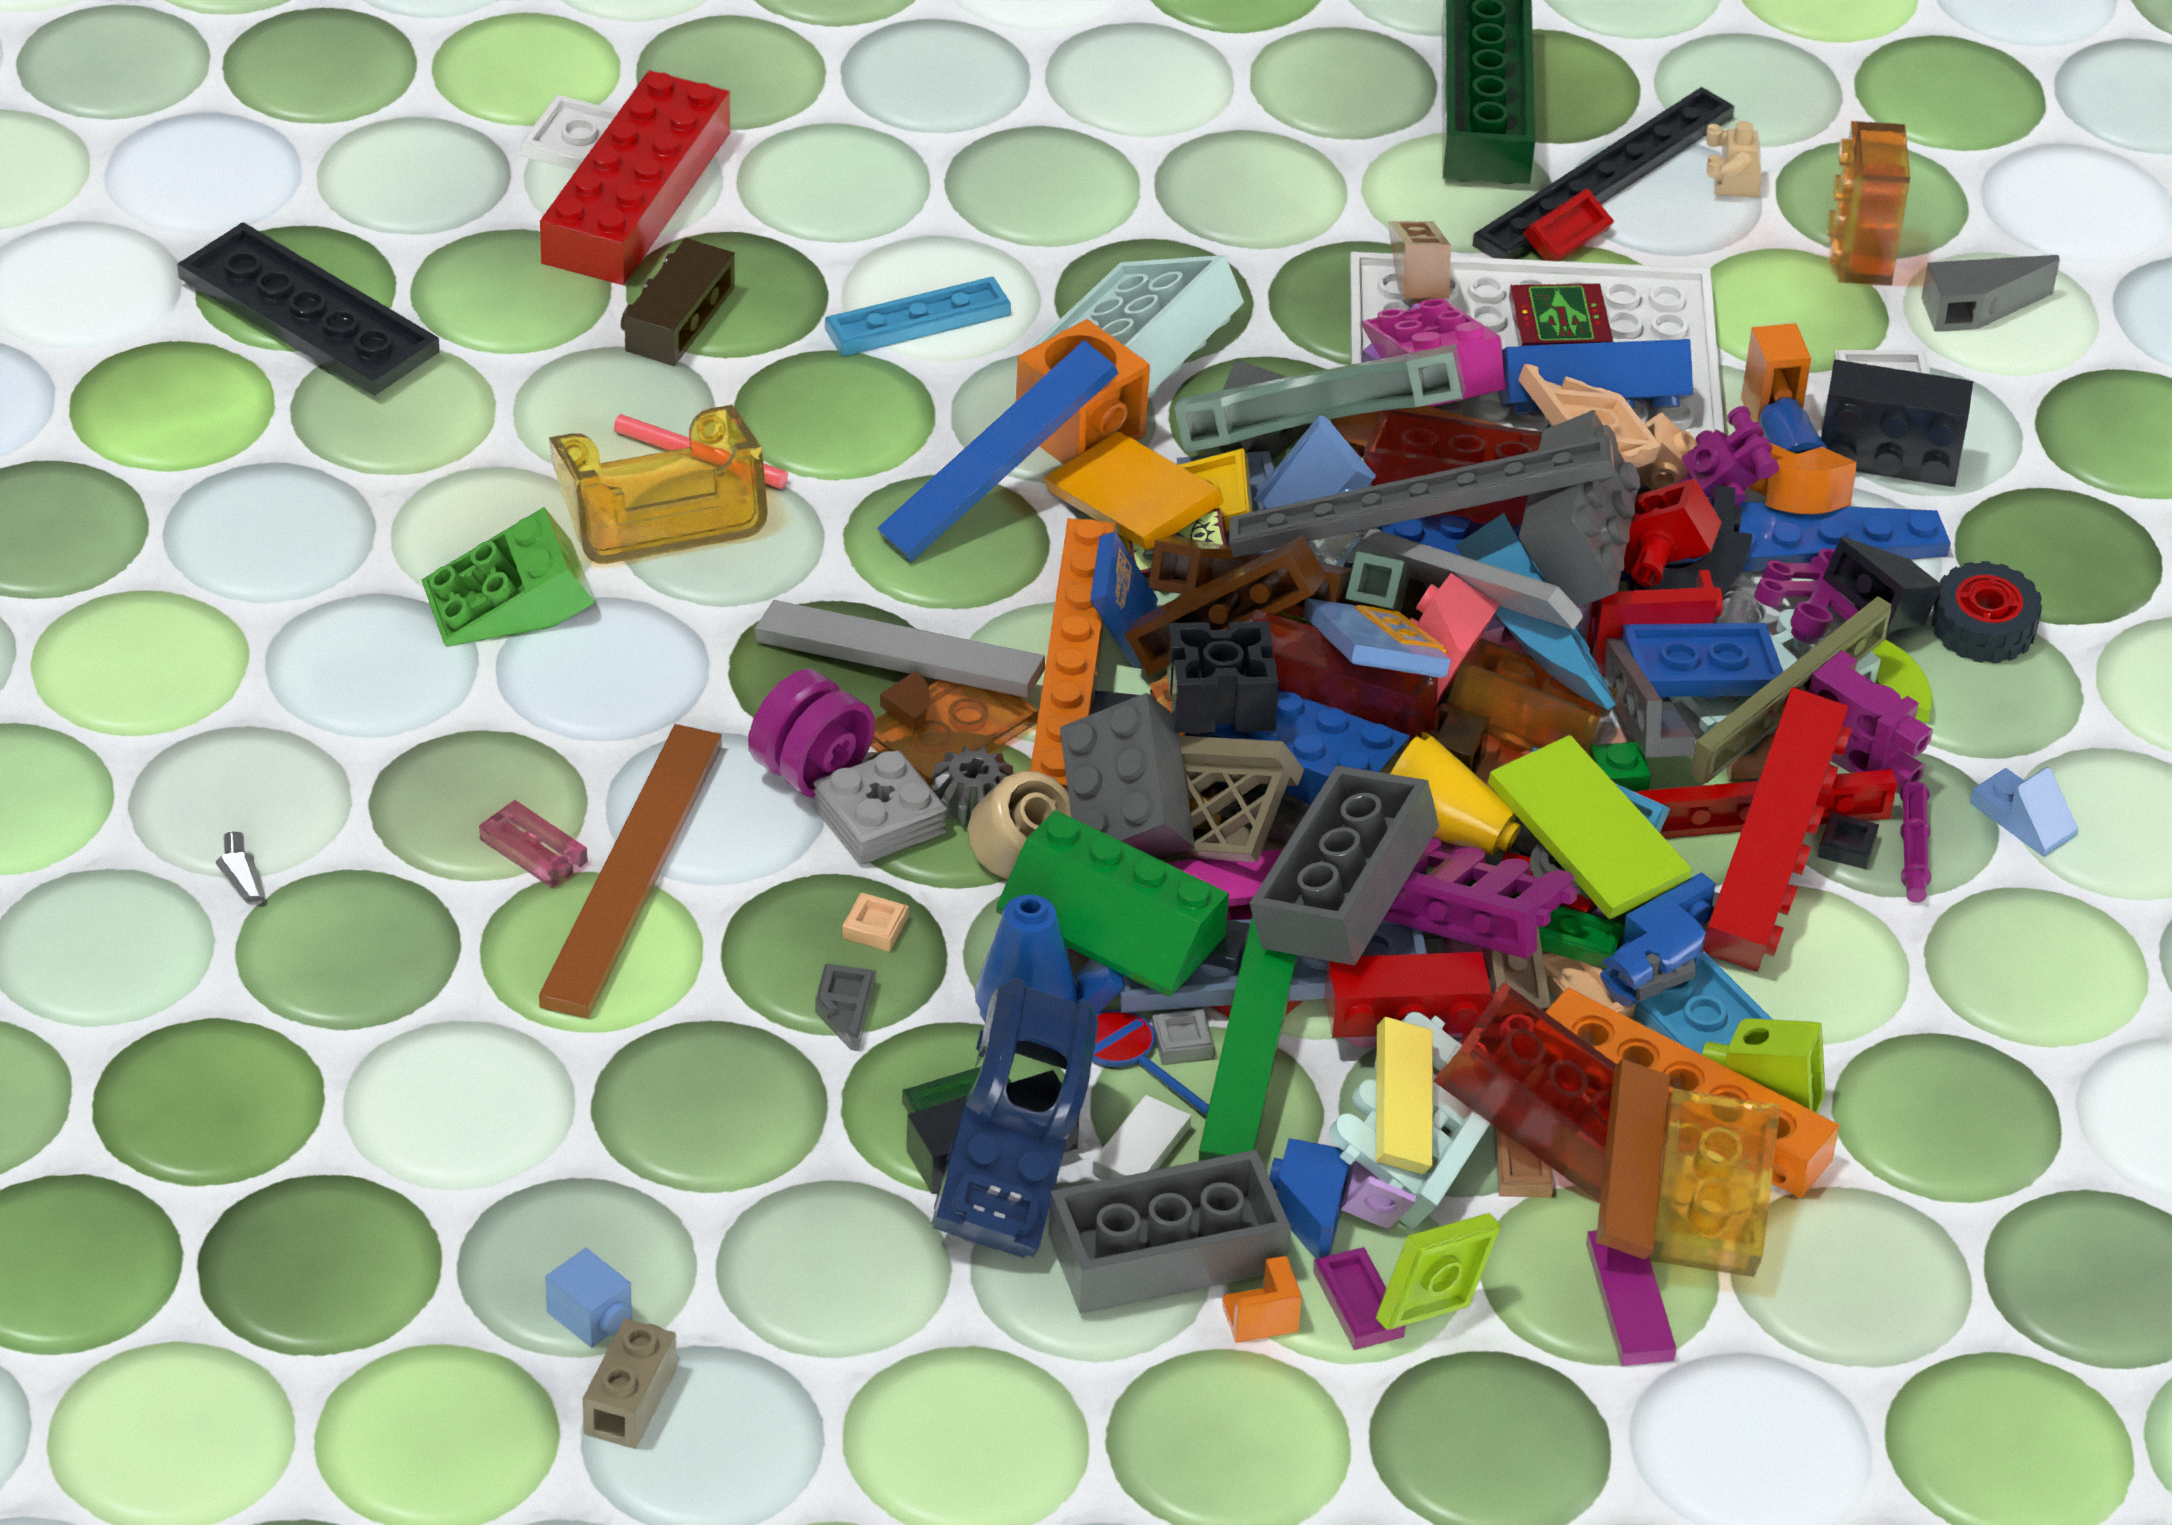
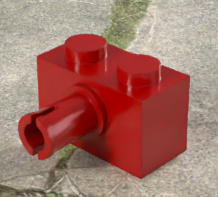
M1696 478L1636 496L1635 514L1632 516L1629 531L1630 541L1627 543L1624 556V570L1627 575L1632 574L1633 579L1641 586L1652 587V582L1658 585L1663 578V572L1668 563L1686 558L1697 559L1711 552L1722 522Z

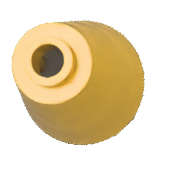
M1422 732L1421 738L1416 736L1404 750L1390 773L1429 781L1440 825L1433 837L1439 838L1442 842L1463 848H1480L1485 854L1494 856L1500 849L1507 852L1515 842L1521 829V825L1515 822L1516 814L1497 793L1431 735Z

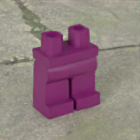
M1841 650L1812 674L1809 693L1849 706L1843 725L1852 728L1843 756L1833 753L1830 761L1850 773L1892 769L1897 780V787L1900 789L1908 782L1920 781L1925 764L1915 758L1926 750L1931 742L1933 729L1916 719L1919 703L1909 696L1901 699L1894 689L1886 685L1875 684L1855 671L1857 660Z

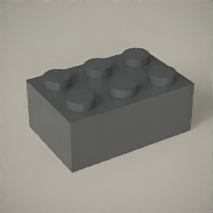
M1144 693L1060 727L1072 818L1159 860L1195 847L1179 733L1174 731L1173 715L1168 709L1151 695Z

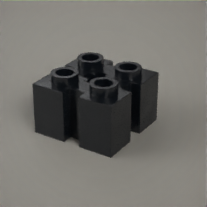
M1269 621L1229 622V630H1210L1209 623H1169L1167 677L1170 696H1172V715L1175 733L1203 734L1215 732L1216 724H1233L1235 732L1243 733L1276 731L1279 682L1275 658H1272L1273 643Z

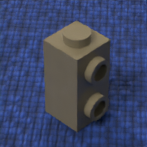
M624 1318L583 1396L584 1435L633 1449L637 1448L677 1369L676 1332L665 1330L654 1324H644Z

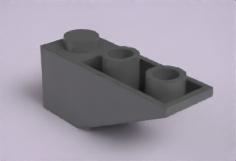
M2059 255L1927 262L1921 298L1934 332L1979 329L2052 295L2060 262Z

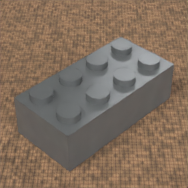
M1594 410L1544 429L1539 450L1605 436L1610 437L1614 456L1615 476L1529 494L1519 535L1520 541L1546 582L1558 586L1577 608L1618 592L1621 571L1624 570L1626 546L1630 541L1629 531L1632 516L1635 514L1637 491L1640 488V478L1635 466L1631 462H1625L1618 450V443L1613 430L1608 425L1603 426Z
M1335 766L1249 903L1262 949L1356 965L1440 826L1428 780Z
M1257 1150L1050 1191L1048 1235L1079 1313L1264 1276L1266 1259L1281 1256L1288 1257L1291 1227Z

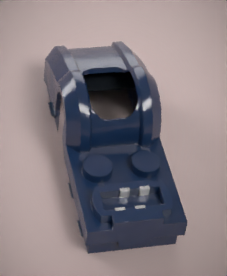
M1017 977L996 989L989 1001L984 1031H980L976 1050L979 1053L975 1068L983 1056L984 1059L978 1077L966 1097L959 1116L954 1139L950 1144L945 1173L934 1204L935 1210L931 1222L933 1229L1022 1258L1026 1255L1034 1257L1038 1252L1050 1208V1191L1055 1188L1066 1141L1077 1122L1088 1089L1098 1029V1018L1091 1002L1080 999L1077 1003L1026 987V981ZM1015 1053L1066 1070L1059 1097L1055 1105L1049 1110L1040 1113L1012 1104L1009 1101L1006 1085Z

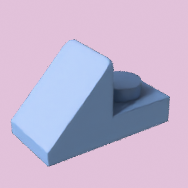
M2045 767L2025 781L2009 769L2004 768L1972 789L1970 804L2043 857L2077 835L2078 826L2053 772L2048 767Z

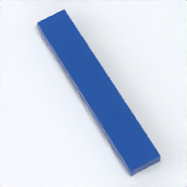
M1083 340L877 528L881 536L905 558L913 562L1119 373L1115 365L1088 342Z

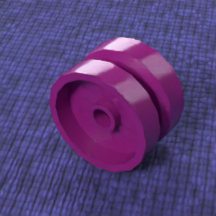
M809 668L796 671L780 681L763 700L754 715L748 734V750L757 763L770 772L782 776L787 784L801 794L813 798L816 795L813 791L816 788L813 784L814 781L832 775L837 769L850 768L862 763L873 739L875 717L868 705L852 694L841 691L835 682L820 672Z

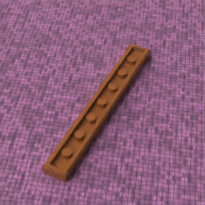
M674 724L539 993V1007L589 1019L722 748V734Z

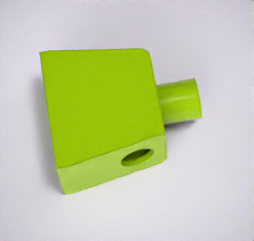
M1746 1018L1739 1022L1730 1045L1707 1041L1704 1045L1703 1056L1818 1114L1826 1096L1822 1023Z

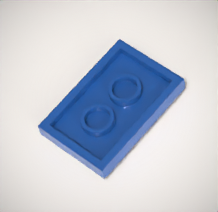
M1766 623L1623 624L1622 641L1661 699L1695 696L1706 699L1717 696L1752 697L1783 672Z

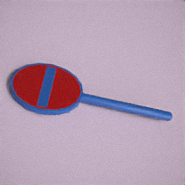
M1121 1010L1103 1011L1096 1014L1098 1029L1092 1061L1111 1067L1130 1066L1138 1063L1203 1114L1208 1113L1209 1104L1147 1058L1153 1050L1155 1034L1153 1027L1145 1018L1133 1012H1121Z

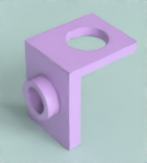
M1354 1160L1350 1165L1340 1210L1388 1230L1415 1204L1416 1196L1383 1182Z

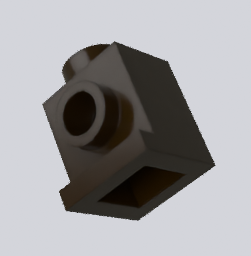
M1442 704L1439 711L1438 730L1433 729L1430 735L1476 774L1486 754L1490 717Z

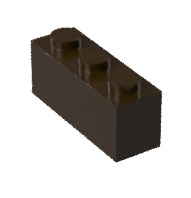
M685 238L674 253H669L666 256L662 268L656 276L646 281L641 295L634 304H629L625 308L621 318V330L625 331V351L675 366L734 290L735 252Z

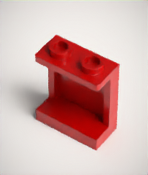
M1698 570L1696 588L1618 591L1615 594L1589 603L1584 640L1589 646V653L1599 667L1598 671L1602 677H1605L1606 638H1621L1623 624L1714 623L1715 616L1722 615L1723 598L1720 587L1713 586L1709 570Z

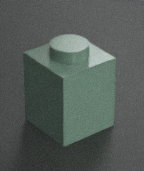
M1357 551L1346 600L1354 606H1369L1395 610L1401 613L1411 569L1404 561Z

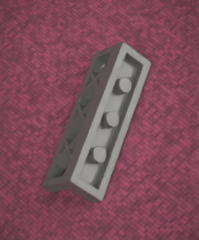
M1606 638L1605 682L1616 703L1613 708L1645 758L1695 756V735L1670 698H1660L1621 638Z

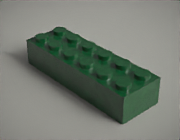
M1444 0L1442 13V179H1456L1463 182L1473 180L1501 182L1504 184H1530L1535 148L1532 0Z

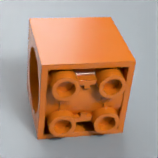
M1085 319L1063 330L1056 336L1017 356L1016 401L1083 340L1110 360L1119 373L1039 446L1063 465L1117 431L1135 441L1146 436L1150 364L1089 319Z

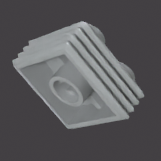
M899 750L880 753L876 758L856 766L837 769L832 775L818 779L813 783L816 787L813 790L816 794L813 797L815 800L814 808L859 864H866L946 832L944 827L946 821L944 819L947 817L945 814L947 807Z

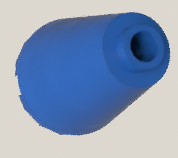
M1037 895L1018 896L1010 900L1004 908L975 986V1003L980 1008V1016L984 1022H986L989 1001L996 989L1015 977L1025 980L1026 987L1074 1003L1078 1002V990L1057 913L1053 904L1043 897Z

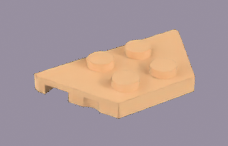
M1524 364L1518 381L1547 417L1551 426L1594 410L1603 426L1608 425L1613 430L1617 439L1618 450L1625 462H1631L1635 468L1655 462L1661 445L1621 394L1603 388L1592 387L1565 376L1562 386L1545 381L1538 373L1539 367Z

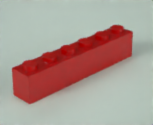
M1795 687L1791 688L1705 934L1703 950L1708 955L1756 972L1759 970L1764 953L1774 957L1784 929L1781 926L1775 925L1777 915L1781 913L1788 916L1798 888L1788 884L1791 874L1793 872L1802 875L1811 850V846L1802 844L1805 833L1816 835L1825 809L1824 806L1816 804L1818 795L1823 793L1829 796L1839 768L1829 764L1833 753L1843 756L1852 730L1851 727L1843 725L1849 708L1848 705Z

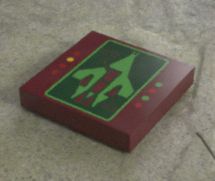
M1600 283L1510 285L1509 301L1519 346L1613 342Z

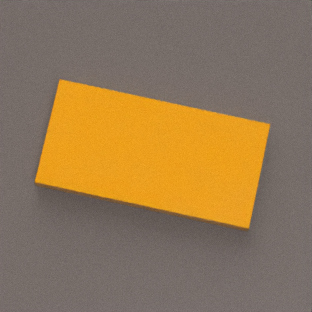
M1120 431L1112 434L1043 478L1050 493L1097 521L1115 522V531L1147 551L1154 548L1155 540L1173 536L1224 502L1218 487Z

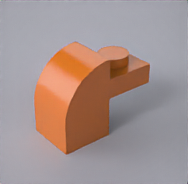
M1771 443L1772 451L1770 455L1777 461L1779 470L1773 476L1759 479L1749 487V489L1765 495V506L1798 514L1827 513L1851 506L1857 462L1824 447L1795 454Z

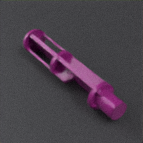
M1918 781L1908 782L1900 789V798L1903 801V823L1900 827V834L1904 839V868L1901 871V881L1906 886L1907 899L1914 903L1922 902L1926 899L1927 886L1931 881V871L1928 868L1927 841L1931 833L1930 825L1927 823V800L1929 799L1930 791L1924 783Z

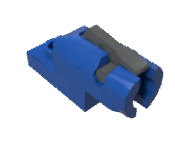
M1703 872L1626 915L1622 947L1602 961L1608 968L1600 973L1606 990L1620 1005L1631 1007L1642 1000L1661 994L1665 989L1695 977V966L1702 959L1706 932L1703 926L1710 920L1712 915L1716 885Z

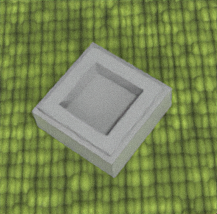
M1203 1009L1152 1015L1151 1026L1154 1030L1155 1043L1162 1065L1213 1059L1214 1046Z

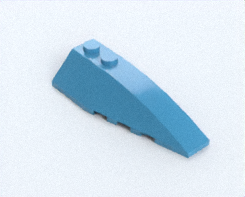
M1504 513L1456 545L1460 555L1546 582L1520 541V534ZM1499 606L1496 611L1497 616L1523 650L1549 675L1576 694L1607 710L1616 705L1604 678L1598 671L1599 667L1589 653L1590 649L1582 635L1580 636L1582 632L1578 625L1572 630Z

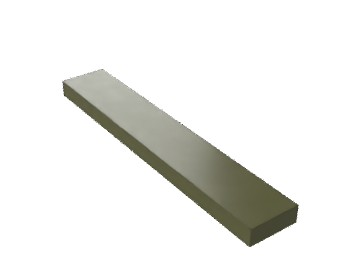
M1877 596L1700 737L1695 743V756L1692 759L1689 776L1702 785L1708 783L1778 727L1791 688L1795 687L1809 692L1812 674L1841 650L1855 658L1858 662L1885 641L1891 614V604Z

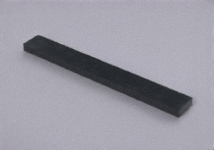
M1700 87L1473 234L1472 246L1491 258L1518 259L1534 248L1523 234L1531 224L1586 188L1589 189L1600 204L1604 203L1705 137L1707 125L1717 124L1721 126L1731 120L1735 106L1707 89Z

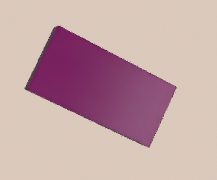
M1365 1247L1314 1259L1313 1273L1353 1350L1404 1337L1406 1325L1386 1330L1376 1319L1387 1288Z

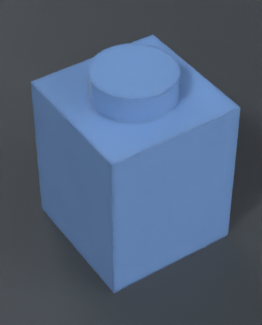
M587 1247L545 1276L547 1313L591 1348L609 1335H615L624 1318L632 1319L631 1282Z

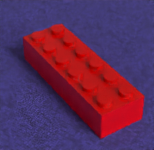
M648 70L540 219L541 264L624 286L729 136L730 91L713 87L706 83L674 77L664 72Z

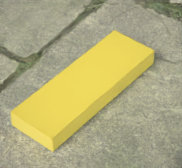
M1385 1017L1377 1025L1376 1162L1424 1175L1432 1167L1433 1030Z

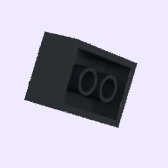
M1834 359L1821 440L1831 451L1856 461L1855 472L1955 487L1974 381Z

